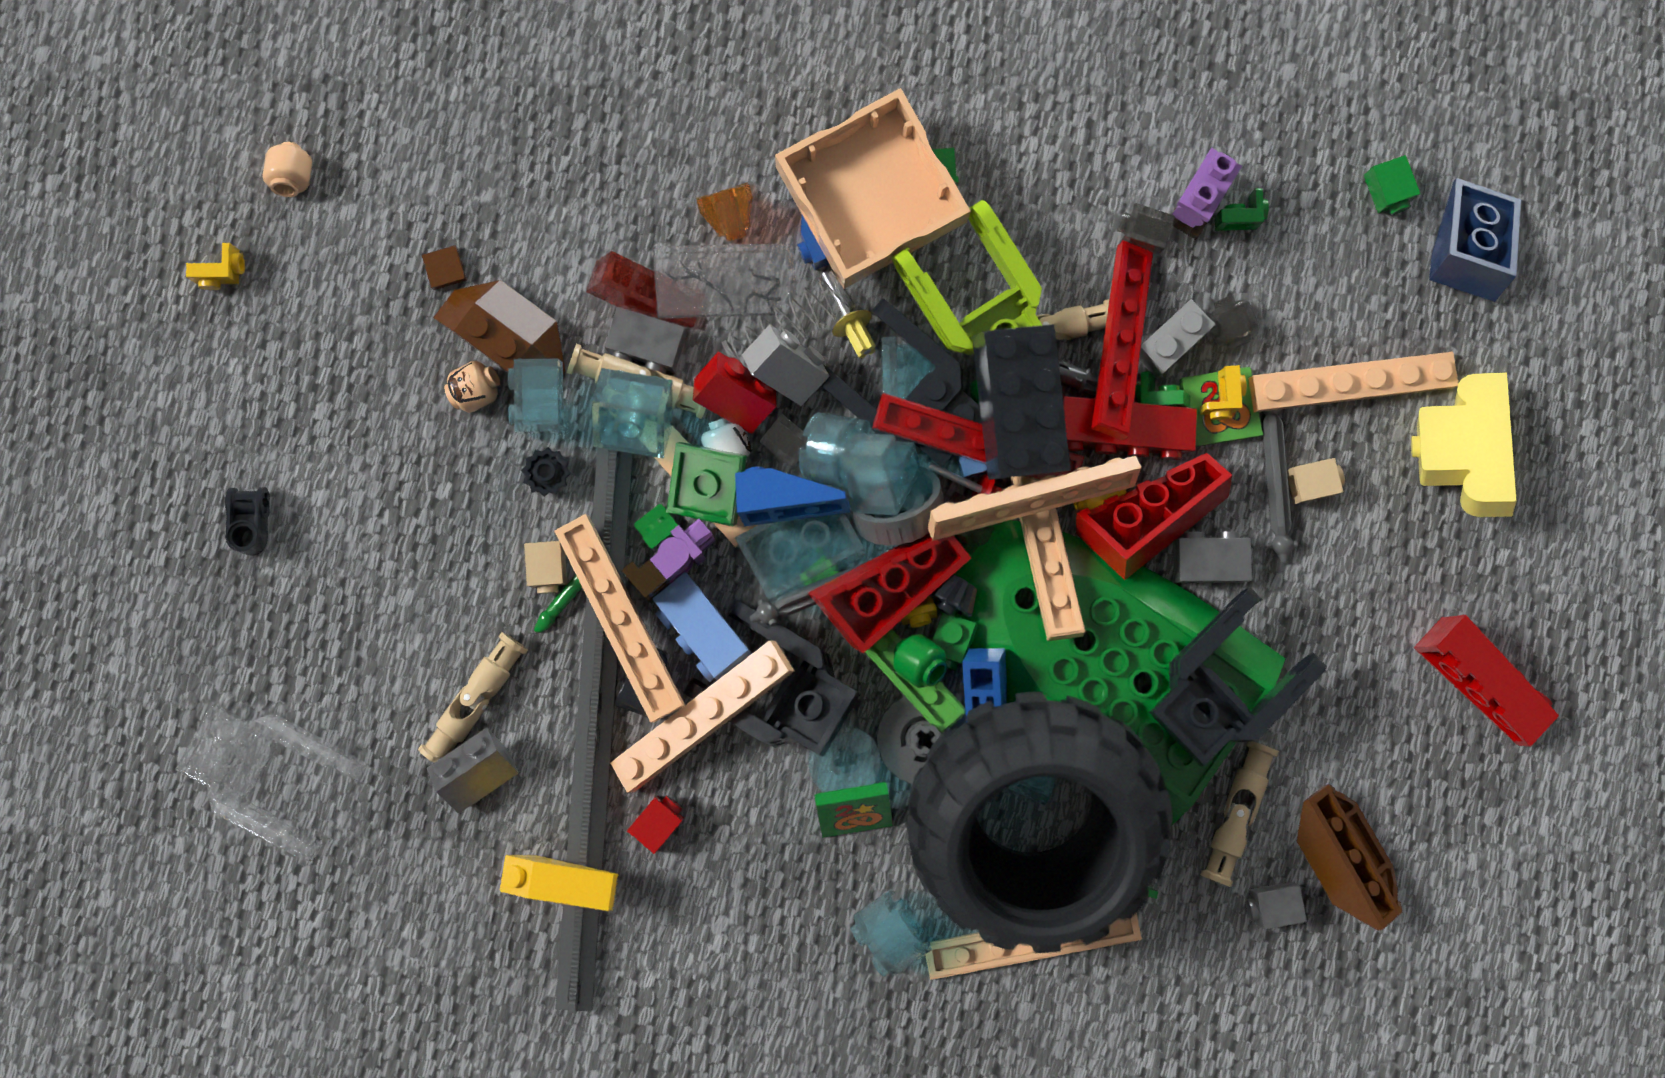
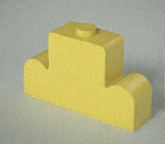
M1507 373L1471 374L1462 378L1458 384L1455 405L1420 408L1417 436H1411L1412 457H1418L1420 484L1423 486L1463 485L1460 498L1461 507L1466 513L1476 517H1512L1516 505Z

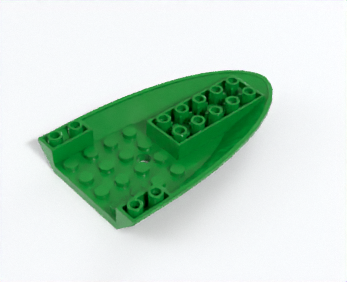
M1008 520L954 535L971 557L954 575L961 577L977 589L972 616L967 618L958 613L955 616L979 625L971 648H1005L1007 703L1016 702V694L1042 692L1047 700L1061 702L1062 699L1065 700L1068 695L1093 704L1099 708L1101 714L1109 718L1113 716L1122 721L1141 739L1144 747L1157 763L1170 797L1173 825L1193 806L1237 742H1228L1205 766H1199L1149 712L1171 690L1169 688V662L1219 611L1182 587L1144 566L1124 580L1081 538L1062 532L1085 632L1091 637L1089 649L1081 651L1075 646L1074 638L1047 641L1020 521ZM1019 589L1028 590L1032 594L1033 603L1029 609H1022L1016 604L1015 595ZM1239 626L1203 664L1207 668H1211L1246 704L1250 712L1276 685L1285 658ZM1141 672L1147 673L1152 679L1151 689L1144 694L1136 691L1133 685L1135 676Z

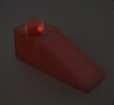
M610 251L596 261L585 291L616 307L689 328L695 325L704 295L613 251Z

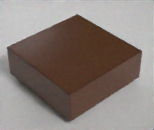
M456 245L422 255L430 286L433 290L467 281Z

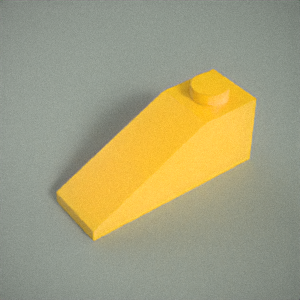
M505 855L500 892L529 899L613 911L618 874L537 855Z

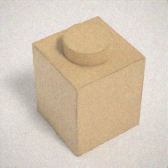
M1335 458L1288 469V482L1293 505L1343 493L1342 486L1345 484V477L1341 466L1336 464Z
M560 541L524 543L527 586L537 588V594L558 593V586L567 585L566 554Z

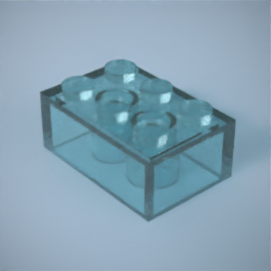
M845 513L760 524L735 537L770 603H774L779 596L822 580L866 556L864 547Z

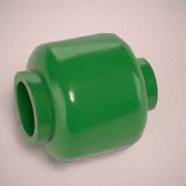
M922 634L902 639L894 649L893 667L896 673L917 688L936 685L942 680L947 671L945 651Z

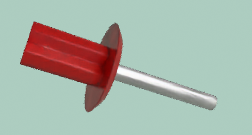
M929 462L927 465L928 470L973 490L971 498L978 494L985 493L990 495L1004 491V489L994 485L995 479L988 480L987 473L975 483L932 462Z

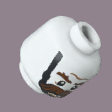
M724 418L708 423L710 430L701 436L703 447L747 456L752 452L747 432L741 426L730 423Z

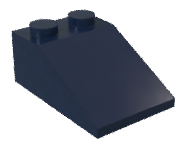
M1456 178L1451 187L1432 251L1429 280L1495 302L1517 276L1521 199Z

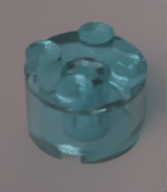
M820 412L813 415L803 432V436L808 437L806 449L800 448L799 467L802 476L807 480L823 485L855 490L865 469H871L875 461V450L870 448V422L831 413Z
M842 725L824 757L810 750L808 765L810 775L818 788L823 792L874 784L880 772L881 758L876 743L865 731L855 726ZM846 751L848 757L855 758V763L849 764L848 771H842L840 765H834V760L840 758V752Z
M892 889L855 913V925L850 927L857 942L861 946L867 944L874 957L871 960L883 977L889 973L896 976L932 951L929 941L925 944L922 943L919 936L925 931L901 898L897 902L892 899L896 893Z

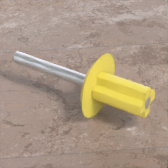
M824 272L822 274L824 281L846 305L841 294L830 279L828 272ZM830 290L843 314V317L839 319L832 330L833 335L836 337L847 335L859 358H864L867 354H873L876 351V345L865 327L871 320V312L868 310L850 312Z

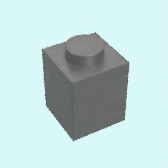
M1286 882L1249 889L1251 899L1246 900L1247 913L1250 920L1255 921L1256 925L1262 929L1307 922L1300 885Z

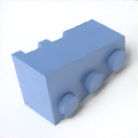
M686 572L653 598V601L660 608L655 614L668 630L672 626L675 627L680 634L676 641L688 655L693 652L697 655L700 662L696 666L709 682L714 678L719 680L752 654L738 634L735 633Z

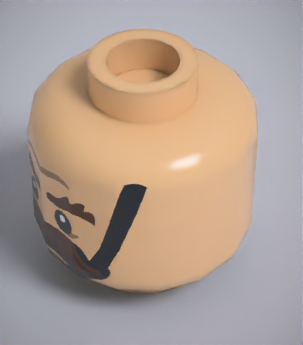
M472 361L451 371L444 389L449 402L454 408L470 413L496 400L498 395L497 386L500 385V379L491 366L486 367L479 361Z

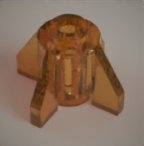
M748 182L696 198L700 214L717 232L718 237L725 236L728 242L747 236L745 229L751 227L750 217L753 202Z

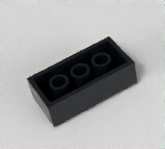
M1055 325L991 330L973 335L972 341L988 480L1071 470Z

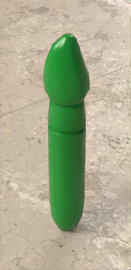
M576 574L551 602L547 610L540 614L534 627L536 633L549 629L555 622L556 617L583 588Z

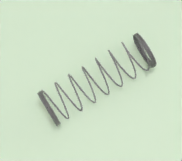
M832 270L831 272H828V275L834 283L837 290L839 291V293L841 294V296L843 297L848 307L832 290V288L822 278H819L818 281L821 290L827 300V303L833 313V316L816 298V296L805 287L804 294L817 320L818 325L801 307V305L795 299L790 297V306L803 334L798 330V328L793 324V322L786 316V314L781 309H779L778 307H774V312L782 331H784V329L778 318L776 309H778L789 320V322L795 327V329L800 333V335L804 339L807 338L799 322V319L793 309L790 299H792L804 311V313L809 317V319L815 324V326L818 329H821V325L810 304L805 289L819 302V304L824 308V310L834 320H836V316L823 290L820 280H822L827 285V287L834 293V295L848 310H851L853 307H855ZM761 316L759 319H760L761 327H762V329H763V331H764L765 329H764L763 324H762V322H761V318L764 319L769 325H771V323H770L768 320H766L764 317ZM745 326V333H746V336H747V338H748V341H749V343H750V345H751L752 343H751V341H750V339H749V336H748V333H747V329H746V328H749L757 337H758V335H757V333H756L754 330H752L750 327ZM730 336L731 344L727 340L722 341V345L726 353L728 354L729 358L732 357L736 359V357L734 356L736 354L738 360L740 361L738 354L734 348L732 337L735 338L745 349L747 348L735 336Z

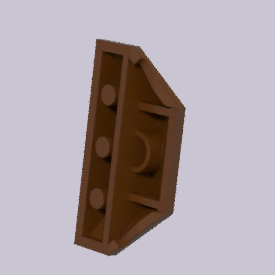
M502 280L454 290L433 317L544 400L566 373L557 321Z
M1324 785L1303 802L1296 841L1332 904L1377 931L1383 930L1403 912L1401 902L1398 901V887L1393 865L1357 802L1345 794L1336 791L1332 785Z

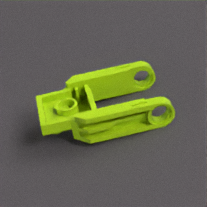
M984 200L977 202L969 208L971 212L968 220L1011 289L1005 290L961 319L960 323L929 274L922 272L913 256L908 252L909 247L892 256L895 269L945 348L967 355L974 354L973 335L983 331L1042 325L1036 316L1042 287L993 209Z

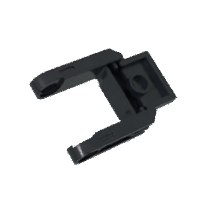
M882 298L871 310V313L886 323L903 342L935 368L931 373H927L905 400L982 424L980 405L963 391V369L960 363L894 306ZM824 365L829 377L821 386L890 447L895 449L917 446L943 468L955 456L951 453L872 429L877 410Z
M1250 586L1234 597L1169 662V688L1171 690L1149 712L1199 766H1205L1228 742L1259 740L1327 668L1315 653H1310L1300 660L1249 712L1246 704L1211 668L1204 666L1203 662L1246 620L1243 616L1255 604L1263 600Z
M737 601L729 616L770 641H776L779 646L798 656V662L792 666L794 672L783 680L767 707L766 715L763 719L744 709L729 720V722L774 748L798 742L824 757L858 700L860 693L835 679L831 657L828 653L778 623L771 627L769 624L762 623L761 621L751 622L750 616L756 611ZM692 677L683 693L694 699L709 686Z

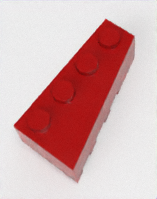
M1063 396L1068 451L1095 450V453L1116 454V451L1128 452V456L1148 457L1149 453H1160V458L1165 460L1182 459V454L1195 451L1197 409L1134 403L1129 437L1120 440L1091 429L1095 399Z
M1205 453L1166 471V475L1152 482L1148 479L1136 485V489L1118 497L1116 494L1105 499L1104 504L1091 510L1086 508L1077 512L1076 534L1114 571L1126 580L1229 497L1233 475L1208 453Z
M930 533L922 538L909 543H903L808 592V594L853 648L864 653L968 562L971 557L954 535L933 541Z
M1467 615L1441 617L1413 647L1518 746L1531 747L1559 717V714L1551 707L1553 705L1551 700L1543 693L1534 689L1525 676L1508 661Z

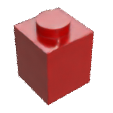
M657 795L629 827L627 832L655 854L685 819L679 814L683 808L668 795L664 799Z

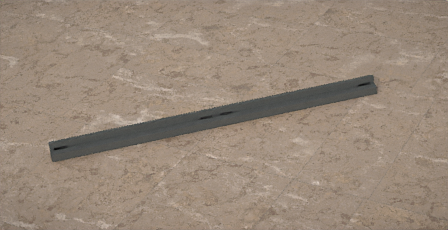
M618 437L598 438L592 522L624 583L625 574L621 570L626 565L635 441L619 439ZM618 447H621L619 468H617ZM586 595L566 862L603 870L619 659ZM600 693H602L601 714H599ZM597 728H600L598 750H596ZM563 904L555 1006L557 1010H568V1013H576V1011L591 1012L593 1010L600 918L599 909ZM581 981L580 1000L577 1001L578 983Z

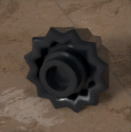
M549 447L543 451L535 449L532 456L525 458L526 465L521 469L525 475L523 483L530 486L531 493L539 492L545 497L549 493L557 494L561 487L567 486L566 478L571 472L567 468L569 461L562 458L561 451L553 452Z
M953 574L929 596L938 602L936 608L944 614L954 618L956 613L969 618L973 614L977 589L969 582Z

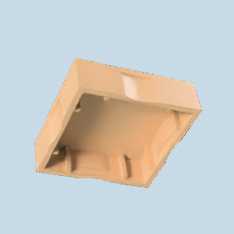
M901 88L856 111L843 123L833 128L819 131L775 155L778 173L843 289L893 263L892 256L906 247H909L908 252L912 253L967 223L971 212L947 168L932 151L926 131Z

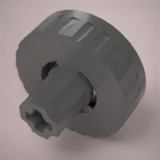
M897 465L876 471L861 480L855 486L849 498L852 516L859 535L874 544L894 545V548L903 543L915 541L928 534L931 510L945 503L940 480L933 471L917 465Z
M903 696L893 702L882 715L877 728L876 741L879 755L887 769L900 780L913 784L917 772L926 764L928 760L927 753L931 749V747L921 746L918 743L919 739L916 734L919 731L927 733L930 736L932 747L941 733L934 725L927 722L914 705ZM965 717L961 718L951 730L954 728L958 729L965 724Z

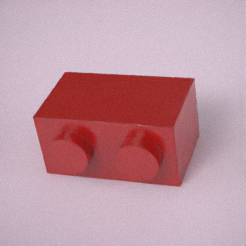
M718 351L694 378L693 401L729 422L741 426L745 431L752 434L775 409L776 390L754 377L750 370L744 367L739 360L732 357L729 358Z

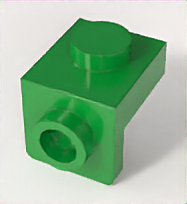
M942 613L933 642L945 651L947 669L956 671L958 666L963 667L962 662L972 646L979 625L957 616L953 618Z

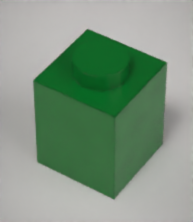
M1406 155L1375 165L1363 175L1377 213L1389 210L1390 214L1394 215L1411 208L1410 202L1421 194Z

